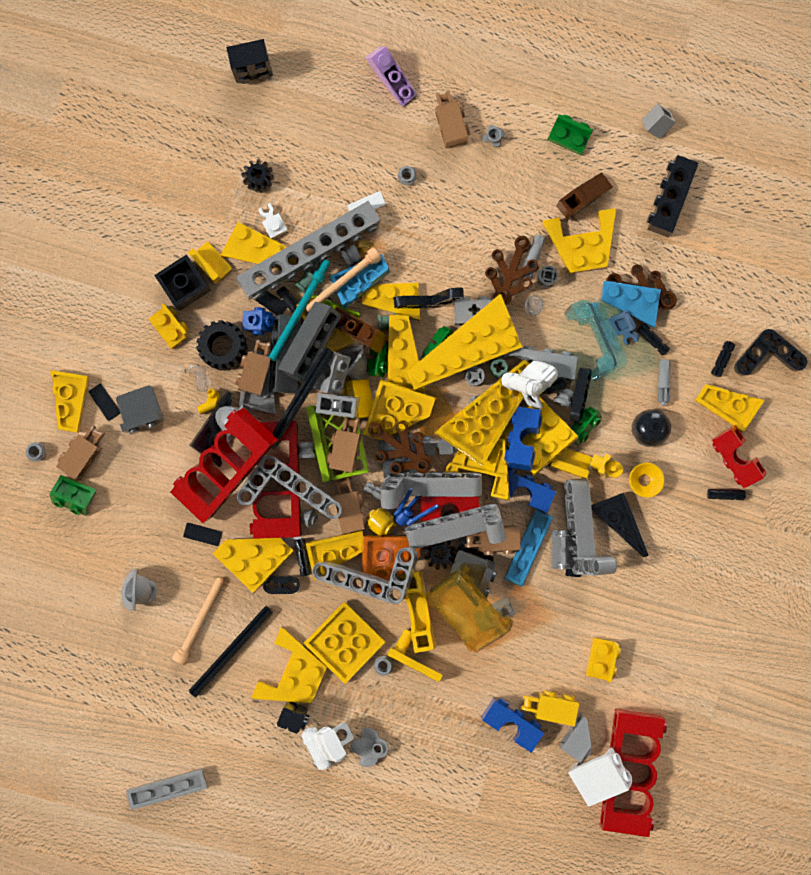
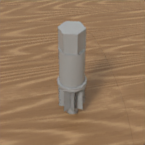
M535 235L523 267L531 259L538 261L546 240L545 237ZM536 263L530 265L531 269L536 267ZM534 272L528 273L527 275L523 276L522 279L525 277L532 278Z
M659 360L657 389L658 402H661V406H667V402H670V360Z

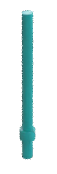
M324 259L318 271L314 272L312 282L268 357L271 360L276 361L319 284H322L325 278L324 274L331 264L330 261Z

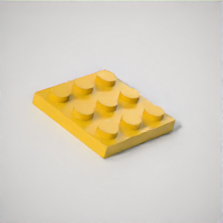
M541 398L543 417L540 433L527 434L522 440V444L534 447L536 452L531 471L534 476L578 439V435ZM529 405L526 407L531 409H537ZM512 420L507 424L499 438L507 441L508 448L510 447V442H508L509 432L513 431L514 427Z
M344 601L314 631L304 644L346 684L386 641Z

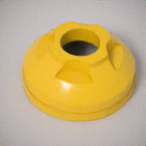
M641 463L630 472V488L640 497L649 498L656 496L664 486L663 472L655 464ZM643 474L649 477L650 481L647 486H642L639 483V477Z

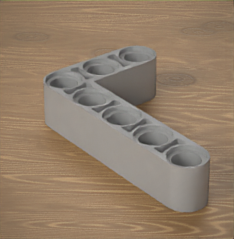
M265 456L259 462L237 494L240 504L252 505L273 478L330 519L340 517L343 512L342 505L273 456ZM269 459L275 462V467L272 470H267L265 467V463ZM287 470L290 472L291 478L285 482L281 479V474ZM257 475L263 477V484L261 486H256L254 483V478ZM299 482H305L307 485L304 493H300L297 490ZM249 491L252 495V499L249 502L243 500V493ZM316 493H320L323 497V501L320 504L313 502V495ZM332 504L337 505L339 508V512L335 516L331 515L328 511L329 506Z
M453 472L389 473L380 487L381 507L384 509L397 508L410 488L413 490L410 496L477 497L482 495V474Z
M585 478L566 480L564 493L570 562L573 573L592 576L614 574L617 569L615 558L613 556L595 554L588 480Z
M497 504L477 507L416 523L405 528L409 545L415 549L483 531L487 532L488 540L492 544L503 542L507 538Z
M405 547L399 550L390 581L329 561L317 563L313 567L312 573L317 580L391 604H398L408 594L418 553L413 547ZM405 551L410 552L412 556L410 561L404 559L403 553ZM321 566H324L327 569V574L325 576L322 575L320 572ZM399 570H403L406 573L405 580H401L398 577ZM339 572H343L345 574L344 581L339 580ZM357 577L363 580V587H359L356 584ZM375 583L382 586L381 593L375 591ZM394 589L400 591V599H396L393 596Z

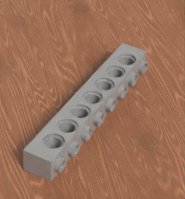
M366 201L236 276L237 282L248 300L252 298L256 300L264 295L263 292L269 288L274 290L279 287L281 281L285 279L289 281L296 277V273L300 270L306 271L313 267L312 263L318 260L322 262L324 259H327L331 252L343 250L346 247L345 244L350 241L354 243L360 240L362 234L374 232L378 229L380 218L370 202ZM359 220L363 223V226L356 227L353 222ZM345 230L347 232V235L345 237H341L338 235L337 231ZM323 239L330 240L331 245L324 246L322 245L321 241ZM311 248L315 251V254L308 256L304 251ZM290 258H296L299 261V263L297 265H291L288 263V260ZM275 267H279L282 270V273L279 275H275L272 273L271 270ZM263 277L266 281L264 284L259 285L255 282V279Z

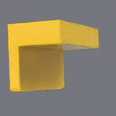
M206 242L197 251L192 248L188 252L215 284L232 271L230 265L209 242Z
M362 379L345 382L341 395L360 397L357 418H368L373 405L369 380Z
M567 448L548 466L586 479L590 472L588 468L592 458Z

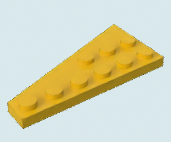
M499 294L407 371L414 390L522 348L502 295Z
M523 360L508 373L521 374L530 363ZM502 377L434 432L479 465H484L523 399L521 392L510 390L502 385Z

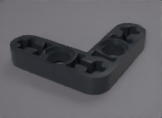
M462 287L446 289L432 296H397L393 298L394 308H440L464 299V291Z
M766 329L759 333L735 362L734 370L740 376L750 374L768 352L792 371L803 370L807 366V358L776 331ZM770 334L771 341L766 342V337L764 335ZM780 345H784L787 348L786 355L779 354L778 347ZM753 347L759 348L761 352L758 358L753 357L751 354ZM748 359L751 360V362H749L746 365V368L748 370L741 371L742 366L740 365V363L744 364L748 361ZM793 359H800V365L795 366V361Z

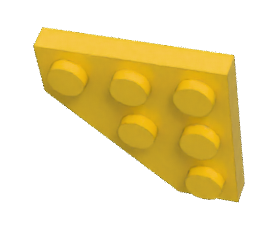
M381 379L363 434L372 437L369 434L368 428L374 421H381L385 426V431L392 435L398 432L396 424L400 420L406 421L408 427L430 417L436 397ZM399 424V428L405 429L404 424ZM373 427V431L378 433V428Z
M281 538L225 540L212 554L254 594L294 553V550Z

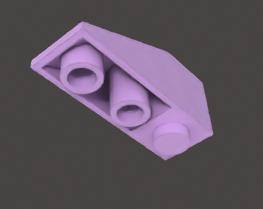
M379 46L365 57L375 74L401 106H404L417 95L386 46Z

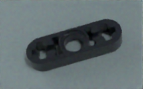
M581 367L579 370L570 411V421H582L592 375L590 368Z

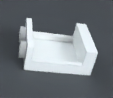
M613 748L608 749L606 754L583 764L579 761L574 763L568 772L588 807L628 791L632 784L630 772L624 768L619 754L615 753Z

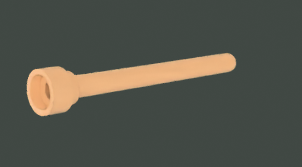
M373 247L368 250L365 259L307 304L305 310L309 312L314 302L322 303L369 264L373 265L381 261L382 257Z
M219 577L216 579L182 648L175 651L172 657L174 661L183 665L187 664L190 658L188 651L224 582L223 578Z

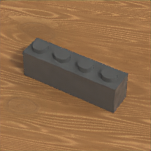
M314 302L278 369L290 378L303 382L342 315L329 305Z
M278 315L273 317L271 352L292 316ZM301 317L276 361L270 360L269 393L293 395L297 393L300 387V381L290 378L280 371L278 367L302 326Z

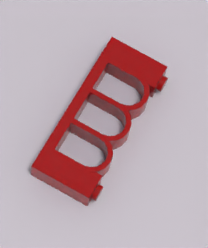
M244 407L238 411L233 410L227 416L228 421L224 425L225 429L216 435L214 445L201 453L199 464L190 468L184 477L180 476L174 481V487L170 491L203 524L216 514L278 441ZM227 434L235 436L253 453L246 462L230 448L227 443ZM212 453L222 457L237 472L231 480L213 464L211 459ZM197 471L205 474L221 490L216 498L198 482L196 477Z
M292 421L280 442L289 441L290 464L286 465L300 474L299 448L297 447V443H299L298 422ZM260 422L271 434L278 422ZM265 464L266 469H273L275 464ZM257 475V476L254 478V483H255L256 486H259V483H258V477H259V475ZM300 482L297 485L298 492H300ZM263 491L252 507L253 513L257 518L253 519V523H250V535H253V539L301 537L300 497L292 491ZM270 495H291V518L264 517L259 511L260 501Z
M615 709L610 748H613L615 753L619 754L622 761L648 765L649 775L645 781L632 782L629 790L645 794L646 800L641 808L631 810L614 807L615 796L602 801L599 825L603 831L650 837V831L654 829V820L650 815L654 802L648 790L657 781V771L652 762L659 757L661 752V744L658 738L663 739V733L667 731V722L661 715ZM624 733L650 737L653 741L651 751L646 755L621 753Z

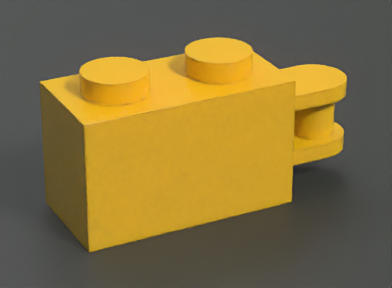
M544 690V693L538 692V697L523 695L525 700L521 709L535 712L534 716L536 719L575 727L579 702L575 700L574 696L563 694V697L556 696L555 692ZM532 701L537 702L536 708L531 707Z

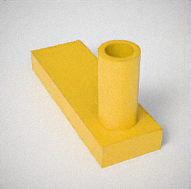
M404 629L395 648H389L386 655L440 682L442 674L404 655L412 640L411 632Z

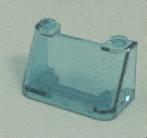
M591 299L571 304L564 312L567 320H576L580 326L589 322L603 354L599 359L595 360L596 368L591 372L593 381H597L625 368L627 365L626 355L609 321L610 318L603 303L599 300Z

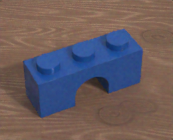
M517 407V412L513 413L512 424H514V427L508 436L510 447L506 449L504 457L509 468L532 471L536 452L534 447L522 444V440L527 434L540 433L543 417L541 410Z
M508 467L510 498H512L514 491L518 487H524L530 493L528 506L547 513L556 491L552 490L553 486L544 482L541 485L534 482V478L528 475H524V477L516 475L518 471Z
M493 697L481 716L482 721L497 731L507 722L517 724L518 730L513 738L515 743L532 753L544 735L541 729L542 725L533 719L530 722L524 718L525 714L520 710L509 708V703L502 698L497 700Z

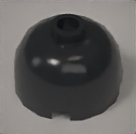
M648 409L642 411L634 418L631 431L639 444L645 447H656L662 445L669 438L671 423L663 412Z

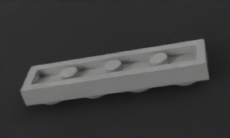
M201 768L129 788L126 790L130 808L133 810L207 789L208 785L204 770Z

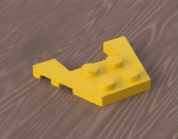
M615 208L598 211L601 231L563 237L560 217L542 221L544 229L548 232L549 238L554 243L569 274L608 267L616 214Z
M499 439L484 465H479L457 450V454L452 462L447 465L445 472L459 473L462 469L496 477L491 496L506 501L510 499L508 464L504 460L507 449L506 440Z
M281 627L274 644L292 651L291 657L278 687L276 688L258 681L251 698L312 703L327 666L310 650L305 648L300 641L287 632L285 628Z

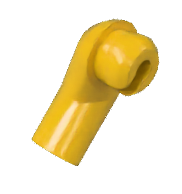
M209 389L206 402L197 406L201 415L215 409L220 396L216 389Z

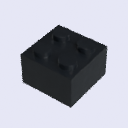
M264 39L226 47L236 83L247 84L251 80H265L269 76H273Z
M187 254L154 275L174 307L179 311L211 291Z

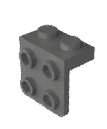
M148 385L117 396L116 401L124 422L120 424L122 432L132 435L140 432L141 428H152L158 426L159 422L164 421L152 386Z
M459 550L448 575L447 584L474 594L473 602L481 605L483 598L487 599L490 591V588H488L489 582H494L497 571H494L495 562L470 552Z

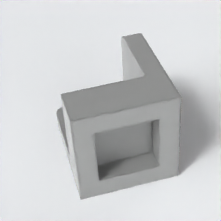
M657 104L642 119L647 132L659 139L676 123L671 111L660 104Z

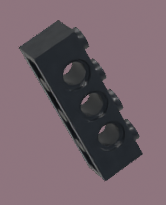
M677 155L674 160L669 161L666 171L669 172L667 178L664 177L660 184L662 191L660 195L657 194L653 205L656 207L654 213L650 212L647 223H649L647 230L665 237H669L673 233L697 170L698 162ZM674 175L680 176L681 182L676 181ZM667 193H673L675 199H670ZM661 210H666L668 217H664L661 214Z

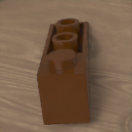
M601 172L561 198L556 206L568 221L612 189L613 186Z
M336 306L335 310L342 316L335 328L380 353L389 337L377 328Z

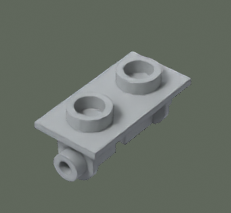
M424 436L423 444L426 455H436V448H439V455L457 452L455 447L442 438L433 439V436Z
M552 530V569H571L568 530Z

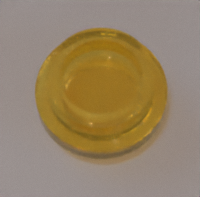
M370 240L359 241L360 245L356 246V248L359 249V253L367 252L375 246V243H371Z

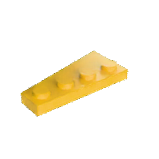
M237 222L221 253V257L237 259L238 261L257 265L287 247ZM290 258L288 263L297 265L299 261L296 258Z
M389 314L388 382L414 390L407 371L416 365L419 360L409 315ZM425 386L416 389L415 391L426 392Z

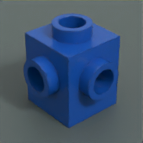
M255 307L253 311H243L242 330L252 332L256 336H264V333L272 332L274 323L273 313L267 312L266 308Z

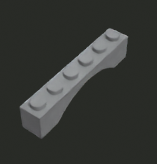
M524 346V349L520 348L490 361L502 358H519L529 362L541 361L556 368L558 372L557 378L563 377L566 381H573L575 379L578 357L573 356L571 352L556 354L551 349L536 351L535 347Z

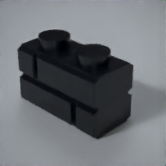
M286 702L277 721V726L285 730L288 728V731L295 734L299 733L300 729H305L309 720L308 708L302 705L297 706V703Z

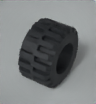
M218 320L217 323L215 321L210 322V326L205 325V330L199 332L200 338H197L196 341L198 343V346H196L199 352L198 355L203 362L220 371H227L230 368H236L238 363L241 364L243 355L247 354L245 351L248 349L247 340L242 331L231 322H224L223 320ZM222 335L229 336L233 343L231 351L224 356H216L212 351L214 340Z

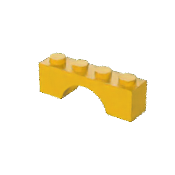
M418 570L413 572L408 594L405 598L410 614L411 637L415 653L434 650L437 646L422 571ZM406 573L399 575L401 580L406 579Z

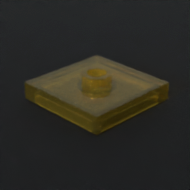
M437 385L424 393L436 397L430 417L415 423L424 436L431 435L455 416V413Z

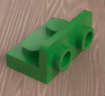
M559 114L547 140L581 156L593 129L586 123L574 121L568 115Z
M60 475L49 495L52 504L56 507H65L76 515L82 514L86 516L88 514L87 508L96 494V489Z

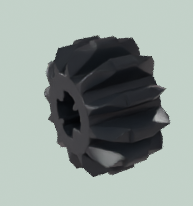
M257 159L256 164L250 160V167L244 166L243 168L246 172L241 173V176L245 178L243 180L244 185H248L247 188L249 190L254 188L256 193L259 192L260 188L266 191L265 185L271 186L270 180L274 179V175L271 174L273 171L272 167H268L266 161L261 164L260 159ZM259 173V175L261 176L258 179L255 176V174Z
M450 540L445 545L443 544L444 542L429 545L431 550L424 549V553H430L424 559L429 560L432 558L428 564L430 567L435 562L436 570H439L441 563L443 568L447 569L446 561L450 565L453 564L449 557L456 558V554L450 553V551H454L456 548L454 546L447 548L451 544ZM436 549L445 550L443 558L434 555L435 552L437 553Z

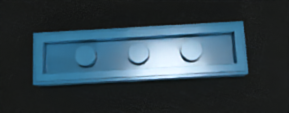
M537 509L534 510L520 541V550H516L504 577L505 580L521 587L523 586L553 516Z

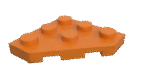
M363 536L361 572L390 581L398 551L405 547H410L407 536ZM421 548L416 549L418 558L421 554ZM405 551L403 553L404 559L410 561L412 558L410 552ZM399 570L398 577L404 573L403 570ZM361 579V587H363L364 582ZM375 583V591L381 593L382 586Z

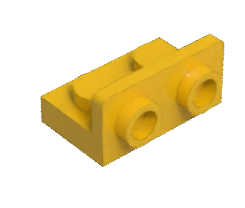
M163 303L161 305L162 308L149 317L148 320L173 350L190 337L187 332L189 328L183 320L179 322L176 318L178 313L171 305L168 307Z
M593 637L585 675L612 682V678H615L617 674V667H615L616 659H619L621 654L619 644L614 641Z

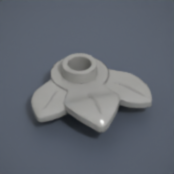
M363 728V738L352 742L351 748L357 755L361 756L360 765L370 767L375 765L379 758L387 755L389 746L384 739L379 738L377 731L372 728ZM376 745L381 747V752L376 750Z

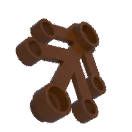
M526 236L516 238L514 242L516 250L509 269L504 260L503 252L499 249L492 252L491 256L497 262L505 278L503 286L497 278L498 273L495 268L489 267L485 271L486 277L491 280L495 289L493 299L499 294H505L503 300L506 306L512 301V296L524 290H530L533 286L532 281L527 277L523 278L519 285L511 288L512 282L539 269L538 262L531 259L527 262L526 266L517 270L522 254L527 252L531 246ZM521 240H524L525 243L522 246H520L519 242ZM501 253V256L496 259L495 255ZM536 263V267L531 269L530 265ZM490 271H494L493 276H489ZM525 281L530 282L527 287L523 286Z
M639 264L634 265L630 271L632 276L637 278L640 286L650 288L643 274V267ZM634 268H639L640 273L636 274ZM652 271L648 279L651 283H655L657 289H661L658 309L670 310L677 303L676 295L666 290L661 280L660 272ZM612 273L606 278V281L614 279L617 283L634 285L622 281L621 276L617 273ZM652 274H656L658 279L654 280ZM664 298L669 299V304L664 303Z
M400 420L396 424V430L400 433L401 442L385 431V426L381 421H374L369 425L368 431L372 437H380L396 449L390 451L378 450L374 456L377 462L382 463L386 459L407 457L412 460L404 463L399 461L393 462L390 466V471L393 474L410 469H416L419 473H427L431 470L433 462L425 454L423 433L415 432L411 437L412 442L416 444V454L410 447L407 431L408 423L406 421ZM399 424H404L405 429H400ZM373 427L378 428L379 432L375 433ZM415 435L420 436L421 440L417 441ZM378 454H382L384 459H380ZM420 462H424L426 466H420ZM393 465H398L399 470H395Z

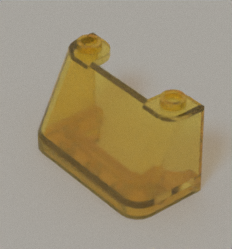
M462 563L427 592V601L440 612L461 637L465 647L470 652L477 653L510 632L513 621L508 615L501 617L502 612L500 610L497 612L474 585V579L472 577L469 579L467 574L469 569Z

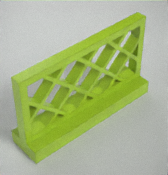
M316 405L306 407L322 481L329 482L368 473L369 468L361 438L359 447L361 457L358 456L357 458L363 462L364 469L355 470L354 473H346L344 471L343 474L335 476L334 469L329 468L327 463L329 449L332 444L330 442L328 445L327 439L331 441V438L326 436L325 430L329 424L338 430H342L344 421L340 427H337L331 423L335 415H331L329 420H326L322 417L321 413H316ZM359 426L357 434H361Z

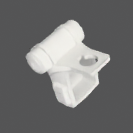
M533 361L521 374H504L501 382L504 387L521 392L527 405L541 410L543 406L539 395L555 382L558 372L550 364ZM529 396H531V397L535 400L536 403H534L533 401H531L530 398H529Z
M346 722L332 729L326 726L319 731L316 727L306 728L301 734L303 744H306L314 760L313 763L319 770H326L332 766L334 761L340 762L346 755L343 746L354 739ZM340 729H344L347 734L346 738L342 741L336 735Z

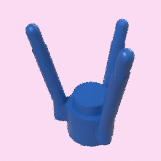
M410 488L399 508L394 512V519L401 526H410L415 521L437 509L439 505L436 504L413 518L414 512L411 508L421 496H416L408 506H405L413 491Z

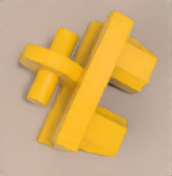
M594 454L590 465L593 466V469L598 470L602 477L618 478L622 475L623 466L621 463L614 461L610 455L605 454L603 458Z

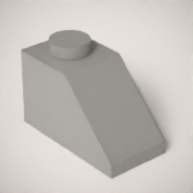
M582 713L577 717L575 727L571 726L558 744L562 750L580 763L583 759H587L592 747L587 718Z

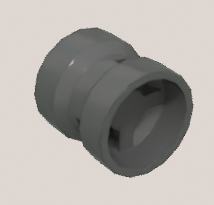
M553 266L543 267L537 276L538 284L544 288L552 287L558 278L557 269Z

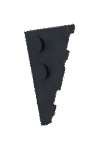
M229 391L224 394L189 444L199 454L213 446L216 435L222 431L217 424L215 416L219 408L231 406L232 393ZM212 453L211 459L213 464L220 467L222 465L221 457L216 453Z
M624 493L591 505L592 512L642 557L649 556Z

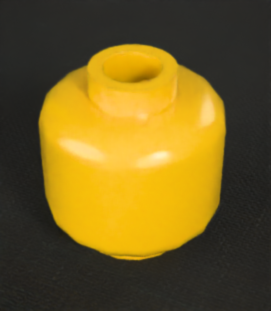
M384 508L373 509L367 516L368 528L378 536H388L396 526L394 515Z

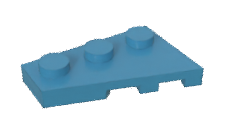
M382 254L380 255L382 257L381 261L377 264H369L336 291L344 309L390 273ZM355 266L331 275L332 283L334 284Z
M603 281L600 301L620 311L628 310L633 318L654 328L661 289Z

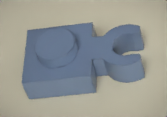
M628 310L610 317L609 321L617 336L623 334V342L626 346L631 343L629 337L633 338L635 343L638 342L639 335L633 331L636 325Z

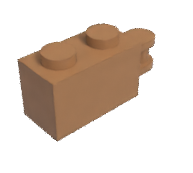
M449 91L442 95L436 94L438 106H436L435 114L445 149L467 143L470 131L468 124L464 125L463 118H465L463 107H459L458 101L452 102Z
M257 339L254 351H248L247 356L243 355L240 366L244 367L242 374L238 373L235 385H238V390L257 396L261 395L271 360L267 357L270 342L263 343L260 342V339ZM257 349L265 351L264 355L256 354Z
M345 417L343 429L333 433L331 439L333 450L329 452L327 458L329 468L354 473L362 438L361 434H357L359 418L355 420ZM348 426L354 427L353 433L347 432Z
M92 425L85 436H74L69 442L70 447L66 453L63 452L58 458L59 463L56 467L73 479L81 480L102 450L98 444L104 437L105 432L98 431L96 426ZM91 436L95 437L93 442L89 440Z
M349 477L343 481L336 480L339 495L334 496V499L343 508L341 516L338 517L342 534L365 529L368 521L366 513L362 514L361 506H364L362 494L358 495L357 491L352 492ZM348 487L349 493L342 494L341 489Z
M516 525L504 526L507 538L505 541L496 544L489 542L486 531L466 536L467 543L465 547H479V550L484 552V555H495L496 551H503V554H514L515 550H520V527ZM474 536H478L479 543H474Z

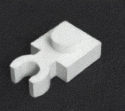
M269 203L267 204L270 209L269 212L264 213L259 208V213L263 218H266L262 223L270 238L275 239L288 232L279 213L273 215L274 209Z

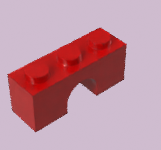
M734 425L716 435L712 439V445L717 453L720 452L724 458L725 466L733 472L736 483L745 489L762 480L767 472L757 457L749 461L738 457L737 448L742 446L746 440L737 426Z
M479 496L420 497L421 513L436 504L439 505L437 509L422 517L421 521L441 517V510L447 504L455 505L459 512L479 507Z

